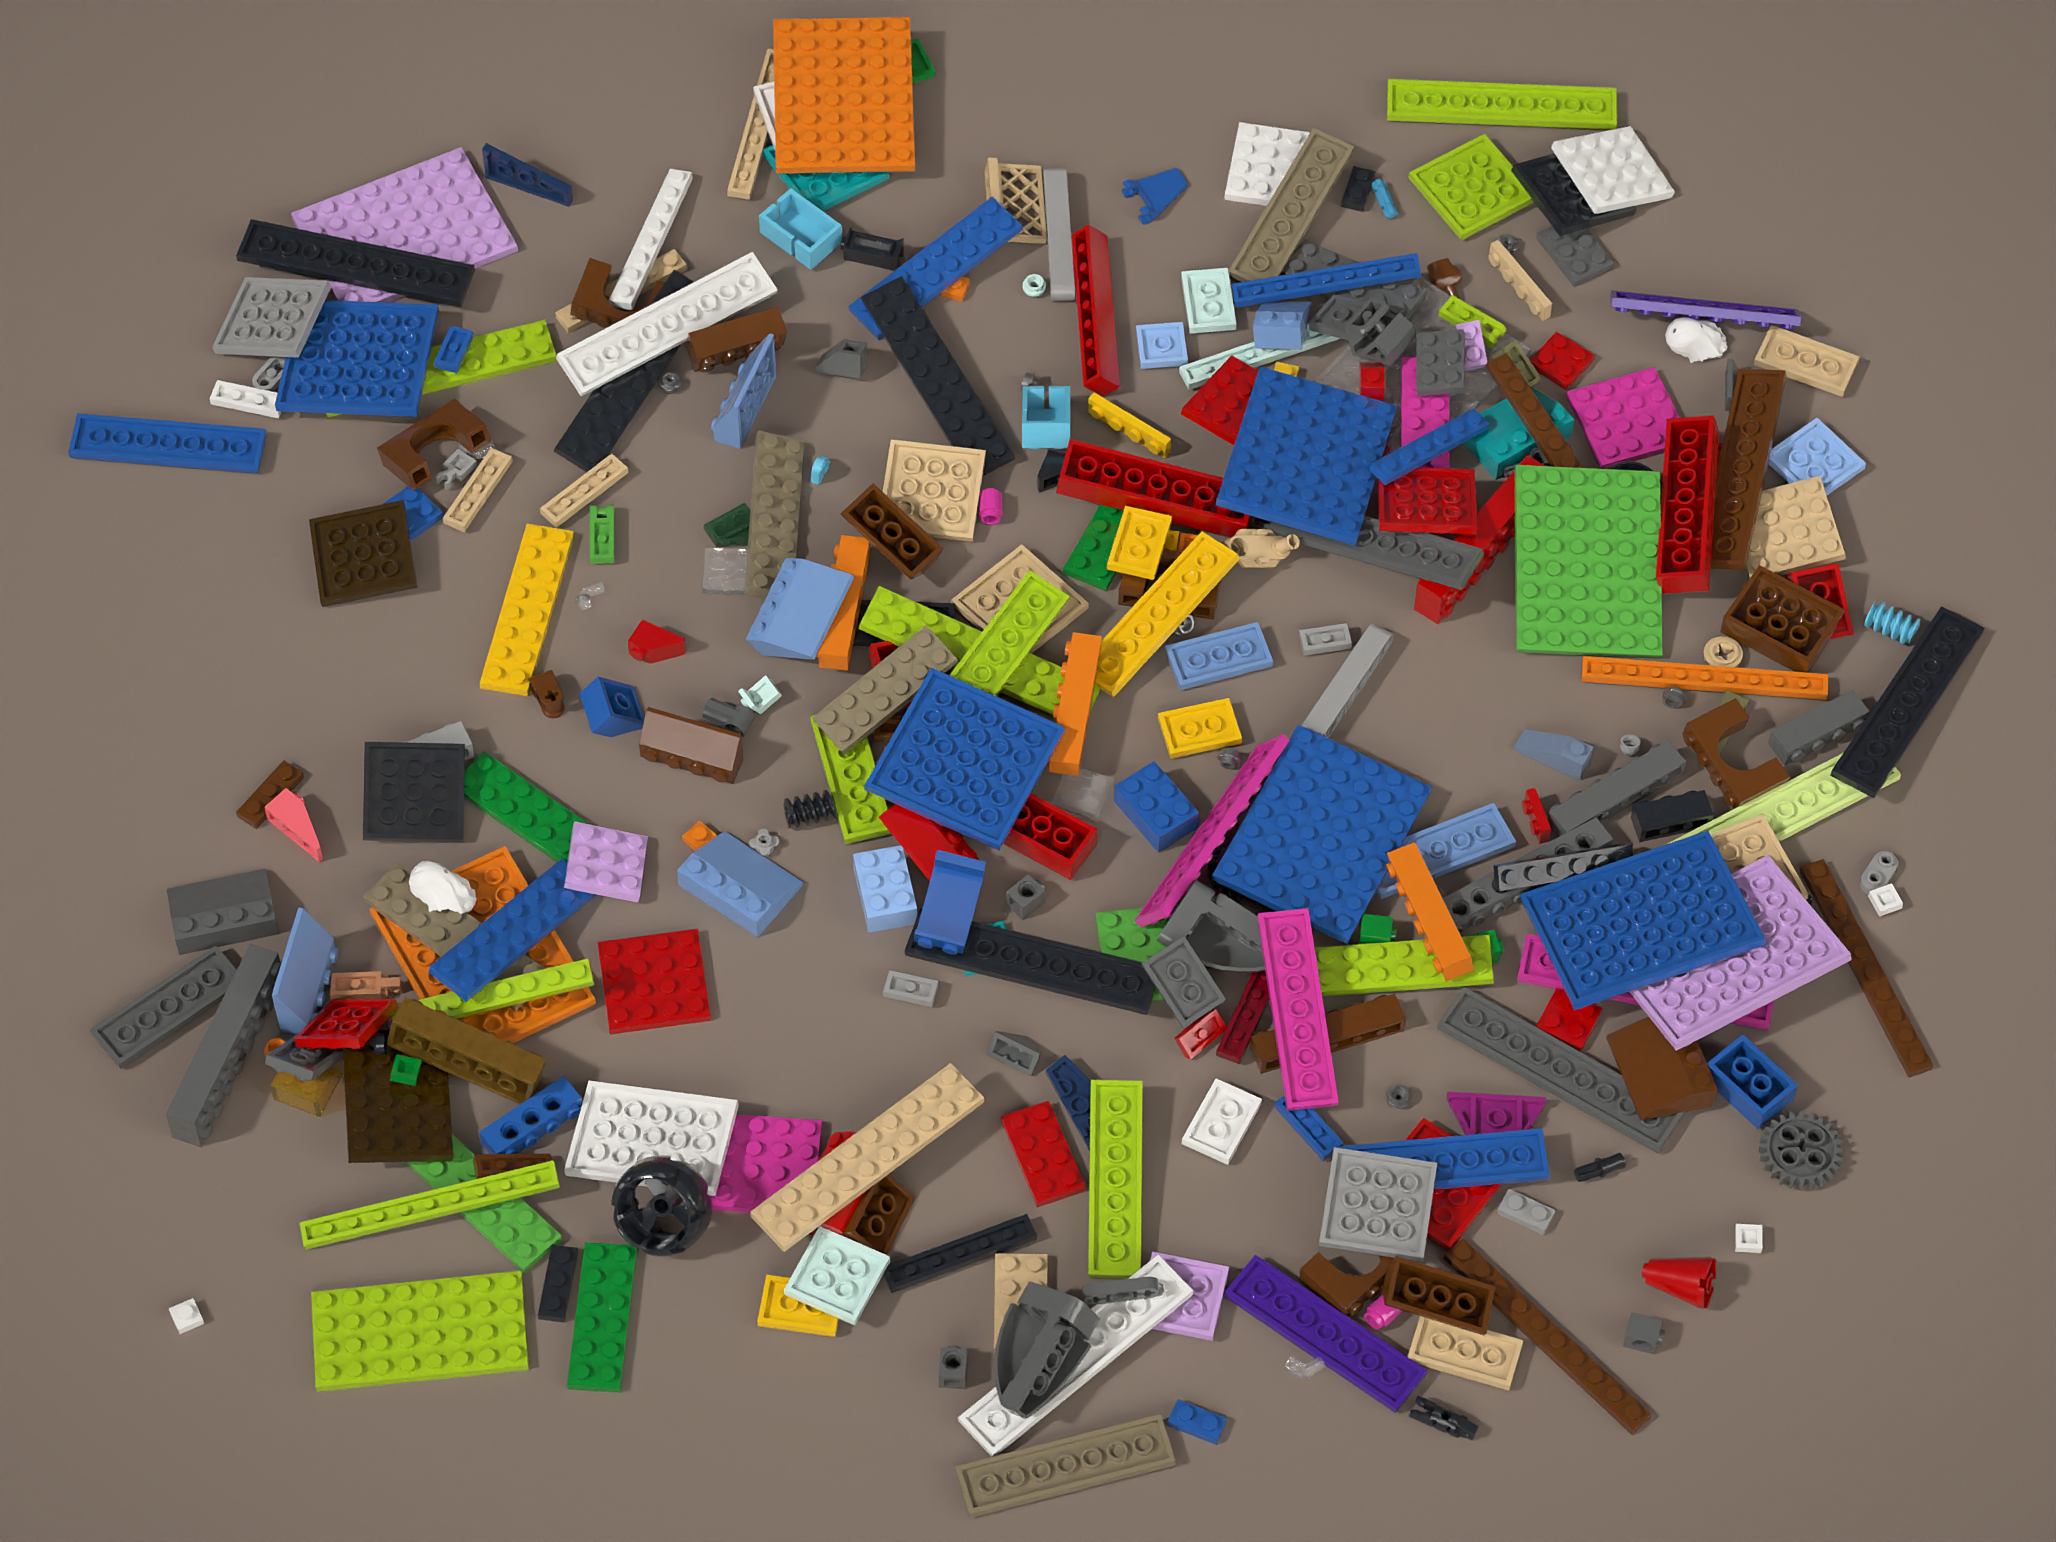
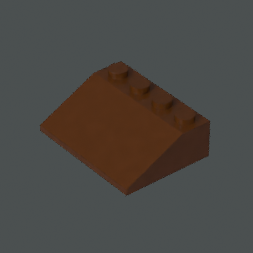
M1759 565L1724 615L1720 632L1794 672L1809 673L1820 657L1845 610Z
M1649 1016L1607 1035L1606 1039L1640 1120L1677 1114L1684 1111L1689 1112L1711 1108L1713 1106L1718 1089L1697 1040L1676 1051Z

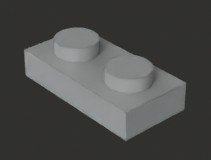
M1347 623L1299 630V639L1304 656L1352 649V641Z
M889 970L883 989V997L932 1007L939 984L937 980Z
M1508 1189L1497 1210L1498 1215L1542 1235H1545L1556 1210L1511 1189Z

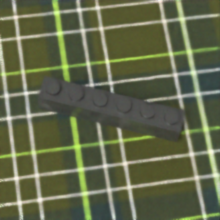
M1669 741L1661 745L1656 744L1648 753L1641 757H1634L1626 766L1614 769L1609 776L1602 780H1595L1584 791H1577L1567 801L1552 806L1548 815L1549 825L1553 832L1560 837L1596 817L1600 823H1603L1683 775L1686 760Z

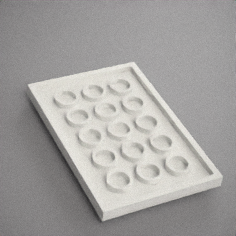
M588 1081L564 1173L566 1176L617 1183L619 1178L641 1159L651 1156L668 1155L671 1156V1160L685 1161L697 1169L708 1185L707 1194L716 1196L739 1107L738 1100ZM643 1180L638 1186L647 1187L645 1180Z

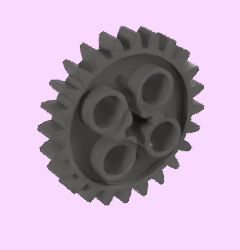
M1790 1111L1788 1119L1780 1114L1778 1122L1772 1119L1770 1127H1765L1764 1135H1761L1760 1138L1761 1144L1758 1152L1762 1153L1760 1162H1766L1764 1170H1772L1771 1179L1779 1176L1780 1185L1785 1181L1789 1182V1189L1794 1184H1798L1800 1191H1802L1803 1186L1806 1184L1810 1190H1813L1814 1183L1823 1187L1824 1179L1830 1182L1832 1174L1837 1175L1838 1166L1842 1164L1843 1159L1841 1157L1843 1156L1844 1149L1840 1148L1843 1141L1836 1139L1838 1131L1830 1132L1832 1124L1823 1125L1822 1116L1817 1121L1813 1120L1814 1115L1812 1112L1808 1118L1804 1117L1803 1111H1800L1798 1117H1795L1793 1112ZM1788 1136L1791 1137L1793 1140L1789 1141L1784 1139L1783 1137ZM1809 1138H1816L1819 1142H1812ZM1784 1159H1789V1160H1791L1793 1163L1789 1164V1163L1784 1162L1783 1160H1784ZM1809 1161H1816L1819 1165H1813Z

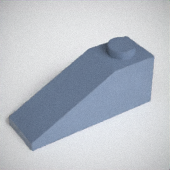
M1524 729L1513 750L1580 781L1591 762L1593 746L1571 736Z

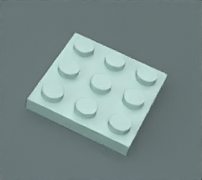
M819 1226L787 1283L784 1294L856 1325L890 1262V1256Z

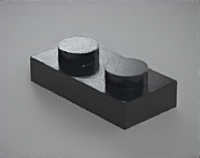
M1353 166L1341 207L1364 212L1376 171Z

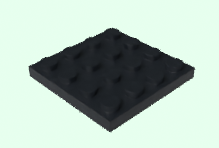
M1555 153L1514 164L1511 170L1559 236L1633 216L1637 210L1635 206L1594 214Z
M365 742L363 840L463 842L465 744Z

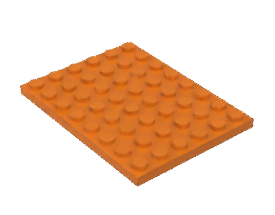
M910 17L773 19L776 173L915 171Z
M506 846L451 871L467 879L470 887L475 889L476 903L473 909L466 913L480 923L485 922L529 886ZM370 908L373 920L418 999L453 992L429 973L430 965L437 961L440 956L378 911ZM555 930L525 954L545 969L573 962ZM589 987L525 1002L517 1011L507 1006L456 1020L466 1021L474 1028L488 1031L501 1040L515 1043L595 1005L596 999Z

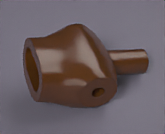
M1449 258L1430 263L1427 266L1431 287L1434 290L1446 289L1449 298L1453 295L1459 299L1460 297L1455 285L1462 281L1460 270L1450 262Z

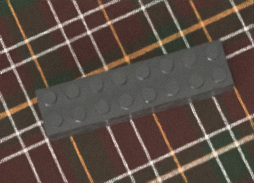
M249 944L166 1113L174 1139L199 1147L202 1146L205 1139H209L213 1129L212 1124L215 1118H219L222 1113L223 1101L226 1096H230L234 1086L233 1081L236 1075H240L243 1070L244 1058L247 1053H251L257 1032H261L263 1029L264 1017L267 1011H271L274 1006L272 993L281 966L278 952Z

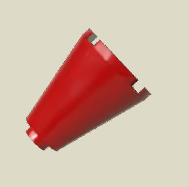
M1710 1257L1651 1258L1648 1263H1644L1641 1276L1645 1278L1647 1285L1699 1309H1706L1714 1291V1288L1711 1286L1712 1280L1716 1279L1717 1262L1716 1259Z

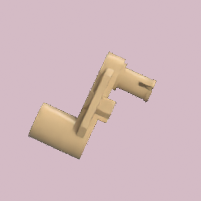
M1239 529L1235 536L1220 542L1239 555L1240 560L1238 563L1242 568H1274L1280 560L1289 556L1291 550L1297 549L1300 545L1299 538L1293 534L1291 536L1290 534L1284 538L1283 536H1276L1271 529Z

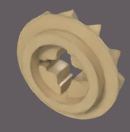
M1724 636L1709 640L1703 651L1704 661H1707L1712 666L1738 667L1743 657V651L1738 642ZM1719 648L1723 654H1727L1726 660L1722 656H1718Z

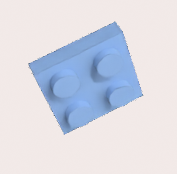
M1183 322L1136 325L1141 369L1188 364Z

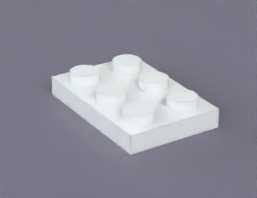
M1215 1079L1183 1136L1182 1144L1228 1165L1259 1110L1262 1099L1219 1079Z

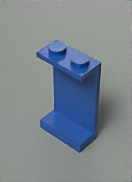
M937 850L917 929H915L914 942H918V945L924 948H932L933 946L942 948V951L948 954L955 955L957 952L963 954L984 878L986 862Z

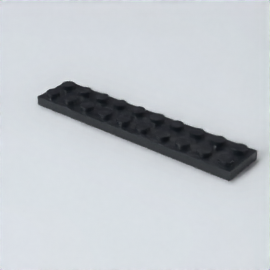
M253 219L250 220L236 254L237 261L457 307H462L475 272V266L472 264Z
M674 269L651 305L694 283V281ZM682 344L593 390L556 445L554 452L585 472H588L604 460Z
M900 276L862 296L861 301L950 445L953 447L986 450L983 476L1015 460L1010 447L904 278Z
M1941 606L1832 769L1830 776L1875 798L1977 644L1985 628Z
M921 908L905 948V956L1144 1015L1148 1014L1156 991L1155 985L1141 965L1142 962L974 921L971 922L963 954L958 952L955 955L948 954L942 951V948L934 946L932 948L921 947L918 945V942H914V933L920 920Z

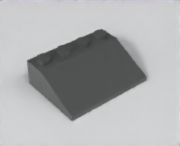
M266 868L167 889L172 926L179 955L211 949L215 945L221 947L279 934Z

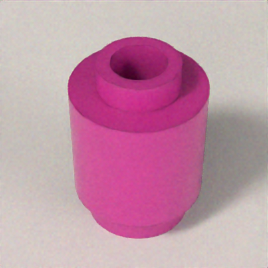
M986 488L980 492L978 508L982 523L995 525L1000 522L1003 516L1002 493L995 488Z
M1382 1294L1367 1308L1364 1317L1372 1328L1379 1330L1389 1325L1403 1311L1384 1305Z

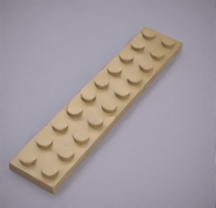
M951 1063L753 1209L750 1212L751 1217L779 1248L785 1252L983 1104L984 1097Z

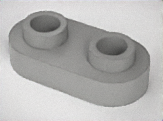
M272 356L253 376V388L274 392L279 387L286 357Z
M1888 851L1878 852L1861 876L1860 888L1864 893L1869 894V891L1888 885L1898 867L1897 857ZM1870 878H1875L1877 881H1871Z

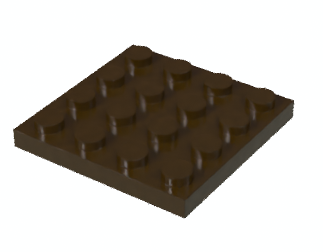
M404 500L309 519L322 607L418 588Z

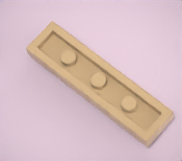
M1499 240L1491 243L1488 256L1490 263L1500 270L1504 280L1515 288L1517 295L1527 302L1534 315H1538L1542 321L1550 318L1551 301Z
M490 448L444 515L443 523L465 532L512 464V456Z
M610 454L540 508V513L557 528L628 474V467L613 454Z

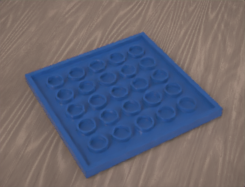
M325 300L299 358H285L275 402L276 411L417 417L439 314L438 304Z
M931 668L865 783L864 790L1000 851L1061 740L1065 727Z

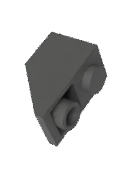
M848 339L842 340L822 354L815 367V371L827 375L861 379L867 368V343Z

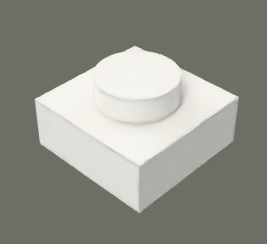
M1892 883L1869 891L1868 897L1879 916L1902 909L1903 902Z
M1736 1224L1735 1252L1761 1253L1763 1249L1762 1225Z
M193 1298L169 1308L179 1334L204 1324Z

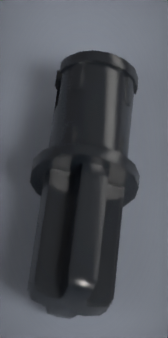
M1620 1152L1603 1159L1598 1157L1592 1163L1577 1167L1574 1170V1175L1578 1182L1598 1176L1603 1178L1610 1172L1626 1168V1162Z

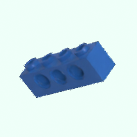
M562 1076L479 1132L481 1144L489 1154H518L526 1147L534 1146L547 1133L555 1132L568 1119L576 1118L580 1114L582 1098L567 1079ZM554 1106L559 1107L557 1110H549V1108ZM533 1120L538 1121L533 1125L528 1124V1122ZM512 1134L517 1135L515 1138L512 1139L506 1138L507 1136Z

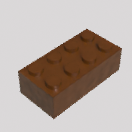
M777 306L688 333L685 347L694 372L700 370L701 373L713 370L714 366L719 364L728 366L737 362L736 359L743 357L747 359L749 354L769 333L774 335L775 351L781 349V346L784 345L787 330Z

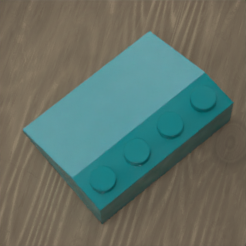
M1530 387L1563 438L1567 439L1572 436L1573 417L1560 403ZM1507 398L1480 413L1490 423L1488 429L1463 443L1495 480L1504 476V467L1522 462L1527 455L1530 456L1533 449L1539 448Z

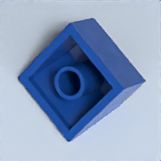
M597 677L579 693L592 733L614 737L643 728L645 718L634 686Z

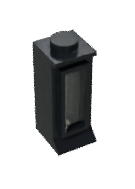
M850 228L847 237L843 236L840 248L844 250V260L895 271L899 268V257L904 255V238L893 240L853 231Z

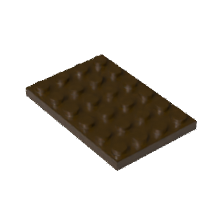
M378 1030L375 1034L385 1033L388 1041L390 1030ZM368 1040L363 1047L358 1049L342 1048L348 1163L453 1161L448 1072L422 1061L416 1086L390 1081V1076L396 1054L407 1057L412 1056L388 1045L386 1054H375L369 1050Z

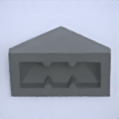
M1728 359L1725 371V411H1730L1739 371L1733 359Z
M996 1031L987 1055L1032 1076L1041 1051L1028 1036Z

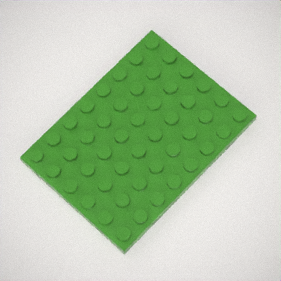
M1516 465V652L1661 659L1662 588L1658 586L1656 580L1658 537L1661 527L1660 472Z

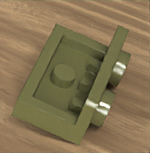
M1517 340L1512 341L1492 355V358L1495 359L1508 353L1530 387L1541 380V377Z

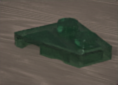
M743 503L704 524L705 532L716 547L748 545L750 509L746 503Z

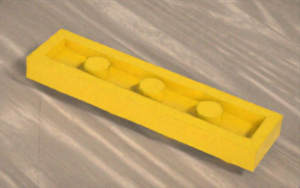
M1095 392L1088 398V412L1095 419L1104 421L1113 430L1120 431L1133 442L1147 447L1153 454H1158L1163 458L1170 454L1171 438Z

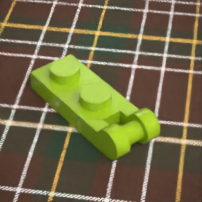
M1453 295L1439 310V316L1455 326L1479 320L1484 345L1488 348H1493L1497 343L1498 337H1502L1507 331L1502 323Z

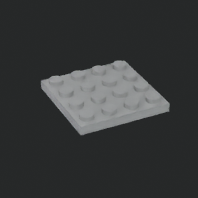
M245 277L212 348L215 354L299 358L330 291L331 286L329 282L325 280Z
M1334 1147L1319 1246L1393 1258L1398 1256L1408 1260L1423 1262L1437 1163Z

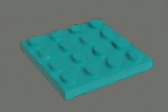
M772 145L763 149V156L776 172V152ZM889 172L777 173L788 189H793L823 212L890 179Z

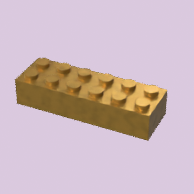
M404 997L392 1020L387 1045L421 1059L430 1065L518 1104H522L534 1095L540 1083L546 1059L536 1052H528L519 1048L511 1041L501 1040L488 1031H481L472 1027L466 1021L456 1020L447 1016L441 1010L431 1009L419 1000Z

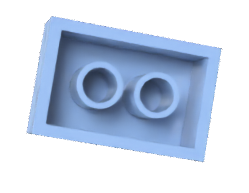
M899 845L853 854L854 873L868 933L914 925L917 918V906L903 847Z

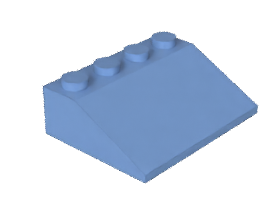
M769 333L749 354L746 362L741 363L738 378L736 381H732L729 396L727 399H723L720 414L718 417H714L711 430L714 434V441L741 449L776 378L773 334Z
M786 558L750 628L746 641L763 656L814 660L854 576L805 559Z
M725 831L693 852L677 870L678 885L756 937L765 930L804 885V882Z
M299 907L272 993L280 1032L293 1035L300 1033L317 1015L319 1007H323L326 998L325 986L331 982L332 963L337 962L339 949L335 947L334 938L305 909Z

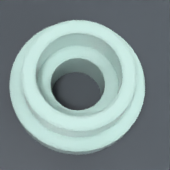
M1031 274L1023 281V291L1029 296H1040L1046 290V283L1040 275Z

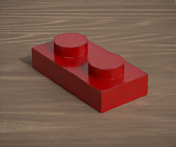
M1536 788L1528 789L1525 793V799L1522 800V809L1524 814L1529 815L1531 820L1529 822L1531 833L1533 836H1537L1539 844L1549 842L1551 827Z
M1213 1008L1192 1022L1174 1039L1185 1058L1192 1059L1225 1032L1227 1027L1216 1008Z

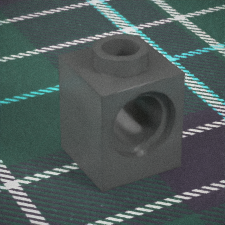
M1028 874L1006 891V904L1024 920L1045 903L1046 889L1042 882L1037 879L1034 880ZM1025 894H1030V895H1032V896H1031V897H1024L1023 895H1025Z
M1631 1312L1623 1347L1654 1354L1656 1345L1662 1346L1665 1334L1664 1330H1660L1662 1320Z
M959 1346L941 1347L939 1366L940 1388L965 1389L968 1361L967 1349H962ZM951 1363H956L959 1365V1367L953 1369L949 1368L947 1365Z

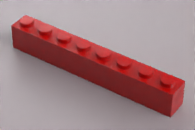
M1087 224L1071 234L1082 376L1085 388L1104 397L1120 387L1108 237L1103 232Z

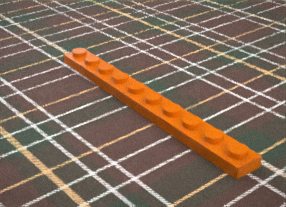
M1583 656L1581 682L1659 688L1676 686L1680 689L1726 692L1729 690L1739 694L1827 700L1828 674Z

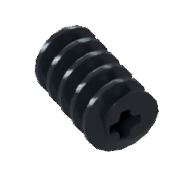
M827 789L823 790L822 798L818 792H814L812 800L808 794H804L803 802L798 796L794 797L793 804L788 798L784 799L783 808L788 829L790 822H793L795 827L799 828L800 820H803L805 825L809 826L810 818L818 824L819 816H822L825 822L828 821L829 814H832L835 820L838 819L834 797L830 795Z

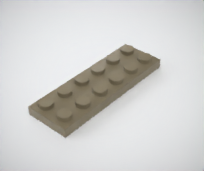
M926 625L813 716L812 719L840 752L845 755L914 699L931 668L945 674L958 663L957 658Z

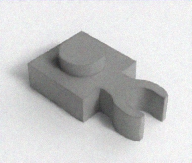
M457 449L442 464L445 471L438 473L436 476L437 484L442 480H447L444 483L447 490L451 488L456 478L462 482L477 467L476 460Z

